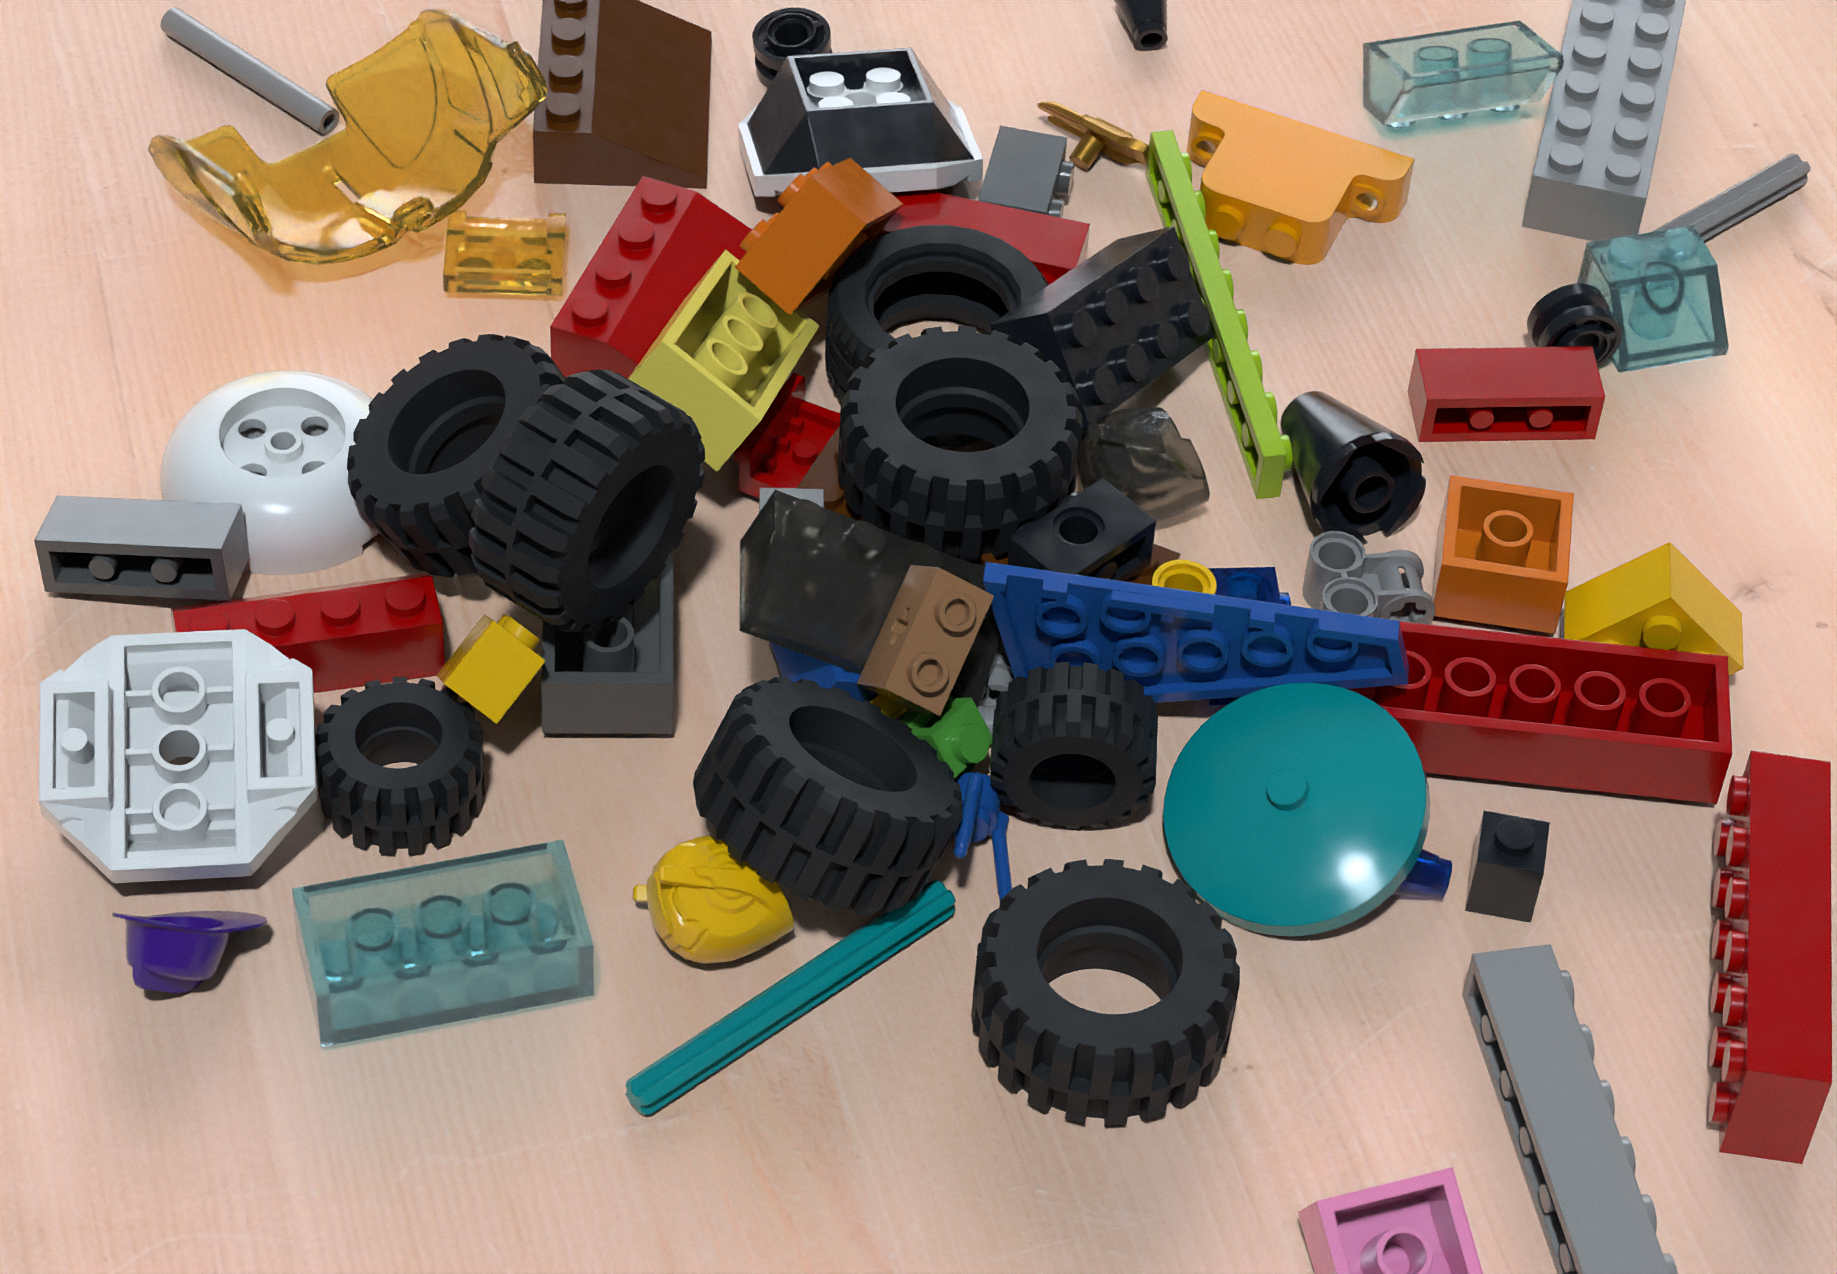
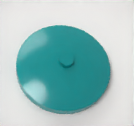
M1310 682L1281 684L1254 691L1229 703L1213 714L1191 736L1180 752L1167 783L1163 810L1164 830L1172 858L1186 884L1197 893L1196 897L1201 902L1207 901L1221 918L1244 929L1266 935H1313L1337 929L1367 915L1390 897L1406 879L1421 853L1430 820L1429 786L1420 757L1407 732L1391 714L1374 701L1359 693L1329 684Z

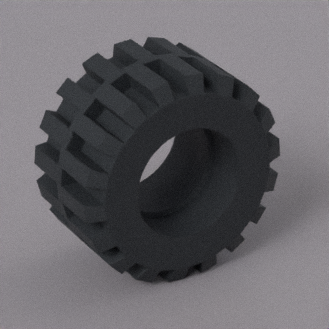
M1069 662L1055 663L1054 668L1046 669L1039 666L1028 670V678L1017 676L1008 683V691H1001L996 700V709H994L990 780L992 787L998 789V798L1005 805L1015 806V813L1025 819L1036 818L1038 819V824L1048 827L1062 825L1066 826V829L1080 830V826H1091L1095 829L1107 826L1110 820L1121 822L1131 817V810H1141L1148 802V794L1154 792L1156 785L1158 714H1155L1156 705L1152 697L1144 695V687L1136 680L1125 681L1124 673L1112 668L1107 671L1098 669V664L1083 662V666H1070Z
M393 677V683L381 684L379 679L366 682L365 690L361 692L353 689L341 695V706L330 705L323 714L324 724L317 726L315 734L318 792L321 800V810L325 818L332 819L333 829L341 837L352 834L353 845L365 850L371 845L379 846V853L394 855L395 849H408V855L422 853L423 845L432 843L438 848L449 843L450 832L461 835L470 826V816H478L482 807V795H485L483 731L480 721L475 720V710L468 702L459 703V695L452 689L446 687L440 691L436 690L434 681L422 678L418 684L408 683L407 677ZM398 762H410L418 764L407 768L383 767L385 765Z

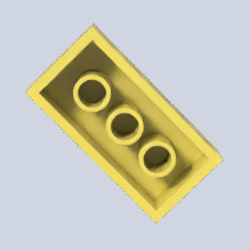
M727 250L721 254L683 300L628 378L692 417L705 447V460L703 462H706L716 471L722 467L762 420L819 328V325L801 310L788 315L735 268L740 261Z

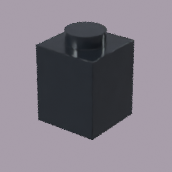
M1483 811L1471 861L1465 911L1531 923L1544 875L1550 822Z

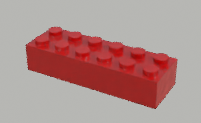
M1399 621L1409 663L1408 684L1348 689L1374 701L1399 722L1415 745L1425 773L1717 804L1732 757L1728 656Z
M1751 750L1743 776L1733 775L1731 777L1726 807L1727 815H1730V818H1719L1714 838V856L1724 858V868H1718L1713 888V907L1723 909V920L1718 919L1714 928L1712 959L1722 961V973L1717 972L1715 974L1710 1007L1712 1013L1721 1014V1027L1715 1026L1709 1063L1710 1067L1720 1068V1082L1714 1081L1711 1089L1708 1119L1710 1123L1719 1124V1152L1803 1164L1832 1085L1831 762Z

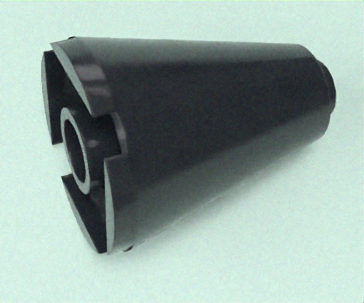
M1306 392L1288 404L1281 417V431L1283 435H1288L1290 439L1293 464L1312 515L1319 527L1324 532L1341 531L1356 537L1361 543H1367V540L1363 537L1365 535L1367 536L1380 530L1385 535H1388L1400 528L1416 511L1425 493L1426 479L1422 475L1421 464L1424 461L1416 447L1406 438L1324 392Z

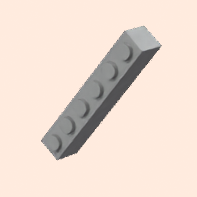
M1551 944L1472 954L1462 996L1557 1274H1678L1673 1257L1669 1253H1662L1656 1236L1657 1217L1653 1201L1648 1194L1641 1195L1635 1178L1636 1161L1633 1146L1627 1136L1620 1137L1614 1120L1615 1102L1612 1088L1607 1080L1599 1079L1593 1062L1594 1042L1591 1031L1586 1024H1579L1574 1010L1575 995L1571 976L1567 970H1560Z

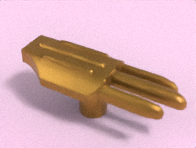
M1042 101L1037 105L1042 111L1051 114L1047 118L1050 123L1081 138L1069 156L1071 162H1074L1077 167L1088 170L1099 153L1122 165L1133 163L1147 165L1149 145L1134 138L1131 133L1099 117L1094 118L1088 114L1082 115L1057 102Z

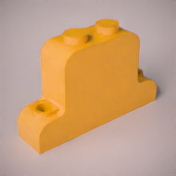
M1201 90L1192 106L1186 152L1194 163L1205 167L1200 184V191L1203 193L1206 207L1205 223L1208 230L1214 229L1218 238L1297 264L1313 265L1321 262L1326 257L1347 219L1356 217L1374 223L1391 222L1400 215L1407 202L1414 158Z

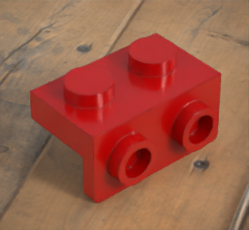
M796 373L791 374L762 420L734 451V462L739 464L738 491L759 498L760 488H797L832 435L840 427V413L804 400V376Z

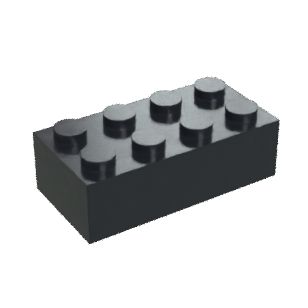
M1174 226L1116 239L990 324L992 332L994 330L1010 335L1012 343L1021 346L1026 342L1035 347L1043 354L1044 363L1052 360L1067 377L1066 382H1069L1075 389L1080 401L1079 412L1083 416L1082 429L1093 426L1214 337L1210 326L1208 310L1201 301L1190 271L1188 255L1180 244Z

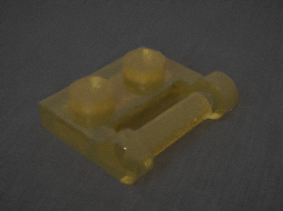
M449 210L443 268L444 292L562 296L567 239V213H549L548 219L467 216V210Z

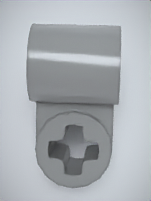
M1341 531L1321 533L1310 544L1302 596L1313 609L1421 624L1430 623L1435 615L1434 601L1427 592H1424L1421 583L1424 567L1422 560L1416 553L1409 550H1394L1386 553L1365 554V548L1361 541L1353 535ZM1399 568H1403L1405 573L1400 575ZM1403 610L1404 615H1399L1398 611Z

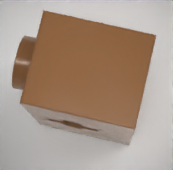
M910 565L857 684L910 711L940 716L994 595L939 567Z

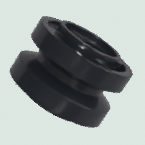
M791 7L773 11L759 20L753 30L752 40L756 74L760 82L767 88H769L787 56L832 53L831 30L828 22L823 16L809 9Z
M1569 284L1551 291L1535 304L1527 319V330L1536 347L1592 346L1598 367L1614 355L1622 339L1620 325L1610 311L1604 295L1598 288L1589 284Z

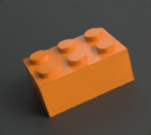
M848 158L835 165L827 161L819 170L814 167L805 176L802 173L799 174L788 185L777 200L784 206L783 210L780 213H775L767 222L762 219L749 232L740 244V247L746 254L735 268L788 315H792L829 293L832 281L836 273L842 268V265L853 254L875 239L903 203L853 159Z

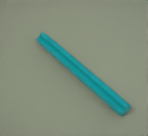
M938 880L927 883L915 900L894 911L880 914L635 1074L625 1084L627 1090L625 1095L629 1103L641 1115L654 1113L952 916L955 911L954 903L956 902L952 891L947 890L945 885Z

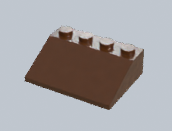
M543 0L533 123L534 183L637 186L642 176L683 188L706 189L712 31L639 0Z

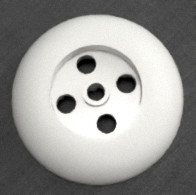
M268 371L231 381L213 390L193 405L173 430L166 445L161 465L162 500L241 504L250 554L244 568L246 572L268 575L304 574L331 568L352 560L363 554V544L380 533L356 505V500L349 490L347 470L349 446L355 445L353 432L359 419H366L369 415L368 405L373 398L357 387L340 379L309 371Z

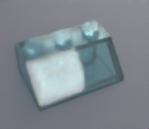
M1520 20L1363 43V107L1382 125L1390 128H1408L1415 125L1416 120L1434 117L1442 120H1460L1466 118L1468 112L1487 109L1501 113L1513 112L1520 108V104L1542 100L1563 69L1564 56Z

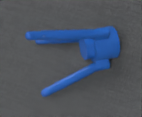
M964 773L954 779L955 782L959 783L963 804V816L954 833L956 837L954 855L959 859L964 858L967 855L970 842L981 841L987 835L992 837L997 891L1000 902L1012 889L1006 837L1009 817L999 811L1001 800L998 798V789L992 787L990 776L981 773Z

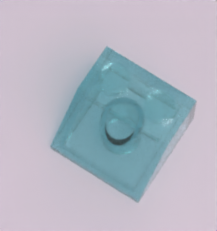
M1694 225L1586 243L1577 283L1589 284L1598 288L1604 295L1610 311L1620 325L1622 331L1621 343L1611 357L1618 373L1727 355L1729 344L1718 266Z

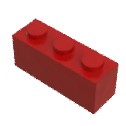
M1592 346L1416 349L1407 391L1418 442L1595 439L1605 401V393Z

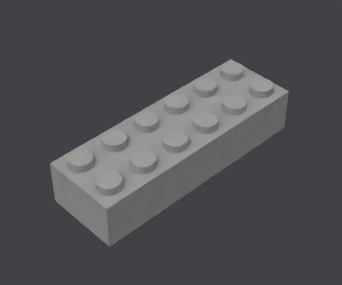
M1572 0L1522 227L1635 249L1647 200L1686 0Z

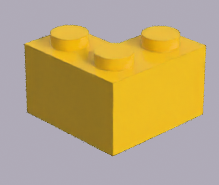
M1671 542L1582 583L1565 593L1564 639L1728 656L1729 675L1744 669L1742 612Z

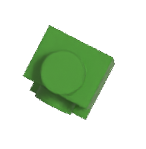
M972 697L948 698L940 716L907 710L899 718V720L912 728L911 733L920 740H926L937 750V758L948 763L954 772V779L961 774L972 771L976 763L981 762L986 757L989 745L992 744V734Z

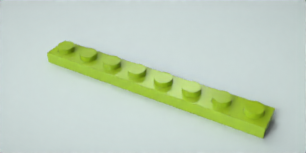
M1173 130L1151 132L1145 175L1163 228L1175 227L1180 244L1188 255L1190 271L1199 296L1208 310L1210 326L1214 337L1203 345L1256 499L1280 497L1284 471L1292 469L1293 453L1288 435H1280L1277 427L1278 413L1274 394L1264 390L1260 354L1257 350L1251 351L1248 345L1247 318L1243 309L1236 310L1231 272L1229 269L1221 268L1217 233L1214 229L1208 230L1205 223L1206 207L1203 193L1200 190L1194 191L1190 156L1187 152H1180Z

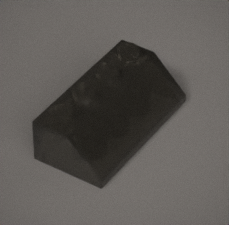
M775 489L740 540L739 631L861 675L910 565L939 567L986 591L983 583L985 566L967 562L935 550L925 543L914 542L877 528L869 522L858 521L821 507L811 500L800 499ZM991 605L948 697H972L977 707L1001 639Z

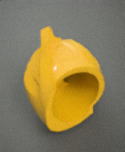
M712 834L679 843L666 851L653 867L651 875L647 878V884H638L633 887V900L635 902L648 903L652 923L666 945L676 954L693 962L701 964L731 962L770 945L791 932L794 928L790 907L778 883L774 881L771 884L757 875V869L746 861L739 862L728 852V845L723 840H716Z

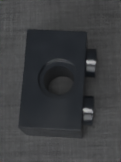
M1102 478L1080 493H1071L1057 508L1037 521L1023 524L1010 538L1007 565L1125 582L1151 564L1156 520Z

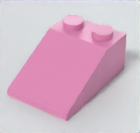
M1453 1167L1318 1200L1298 1212L1315 1274H1483Z

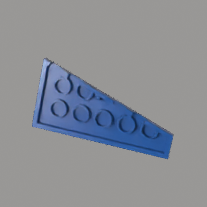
M985 562L983 583L986 592L994 595L990 605L1014 678L1017 676L1028 678V670L1039 666L1046 669L1054 668L1055 663L1069 662L1070 666H1083V662L1098 664V669L1107 671L1112 668L1124 673L1125 681L1136 680L1144 687V695L1151 696L1154 703L1242 697L1260 689L1288 683H1322L1345 689L1408 684L1409 663L1400 622L1397 620Z

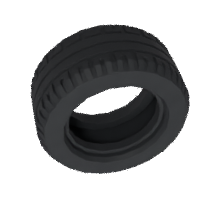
M920 225L895 230L872 240L842 265V268L836 273L828 294L825 362L827 377L832 384L834 392L842 400L849 378L860 366L862 367V362L880 347L886 351L888 350V344L895 338L888 334L886 330L894 325L919 319L954 320L981 329L987 335H992L990 324L1047 287L1048 282L1021 251L1000 238L975 229L952 225ZM939 434L921 439L932 446H961L985 441L982 438L965 434Z

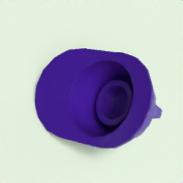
M190 911L144 917L112 913L113 917L125 919L126 958L128 965L132 967V977L135 985L141 989L169 993L189 992L203 983L204 980L212 978L218 968L231 932L259 928L268 922L264 916L232 911Z

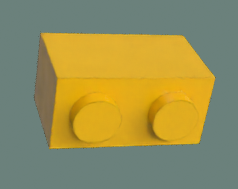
M504 613L496 623L484 614L436 676L446 686L497 724L546 660L533 651L541 640L513 618Z

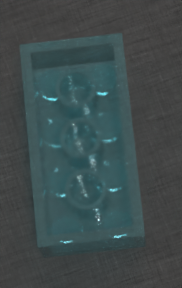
M563 839L292 888L296 940L321 1047L594 995L593 942Z

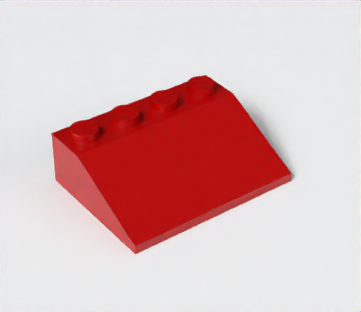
M642 176L550 326L551 359L565 378L575 373L603 369L619 373L628 379L683 300L721 254L727 250L739 261L745 256L746 252L740 247V244L752 229L697 191Z

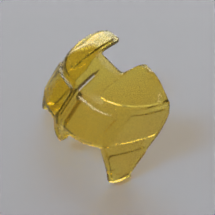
M435 8L421 11L417 20L411 22L406 30L384 46L327 78L326 87L346 122L344 130L275 163H268L260 159L231 125L221 126L185 142L173 136L157 135L152 137L148 151L165 179L189 203L212 221L246 238L250 244L286 261L311 265L342 263L371 255L398 243L397 241L401 240L404 234L410 231L420 232L463 206L484 184L493 165L492 159L497 143L536 109L546 98L548 87L532 56L521 48L518 41L509 43L488 31L483 32L452 12ZM342 182L359 200L353 203L335 184Z

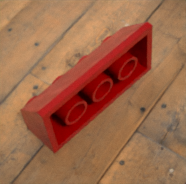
M426 573L171 608L174 632L246 629L271 644L288 659L294 658L311 668L314 693L365 686L366 682L377 679L383 684L393 682V677H407V680L436 676L445 665L442 617L433 577Z

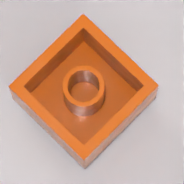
M1450 475L1439 524L1432 595L1435 605L1434 616L1555 634L1568 585L1574 493Z

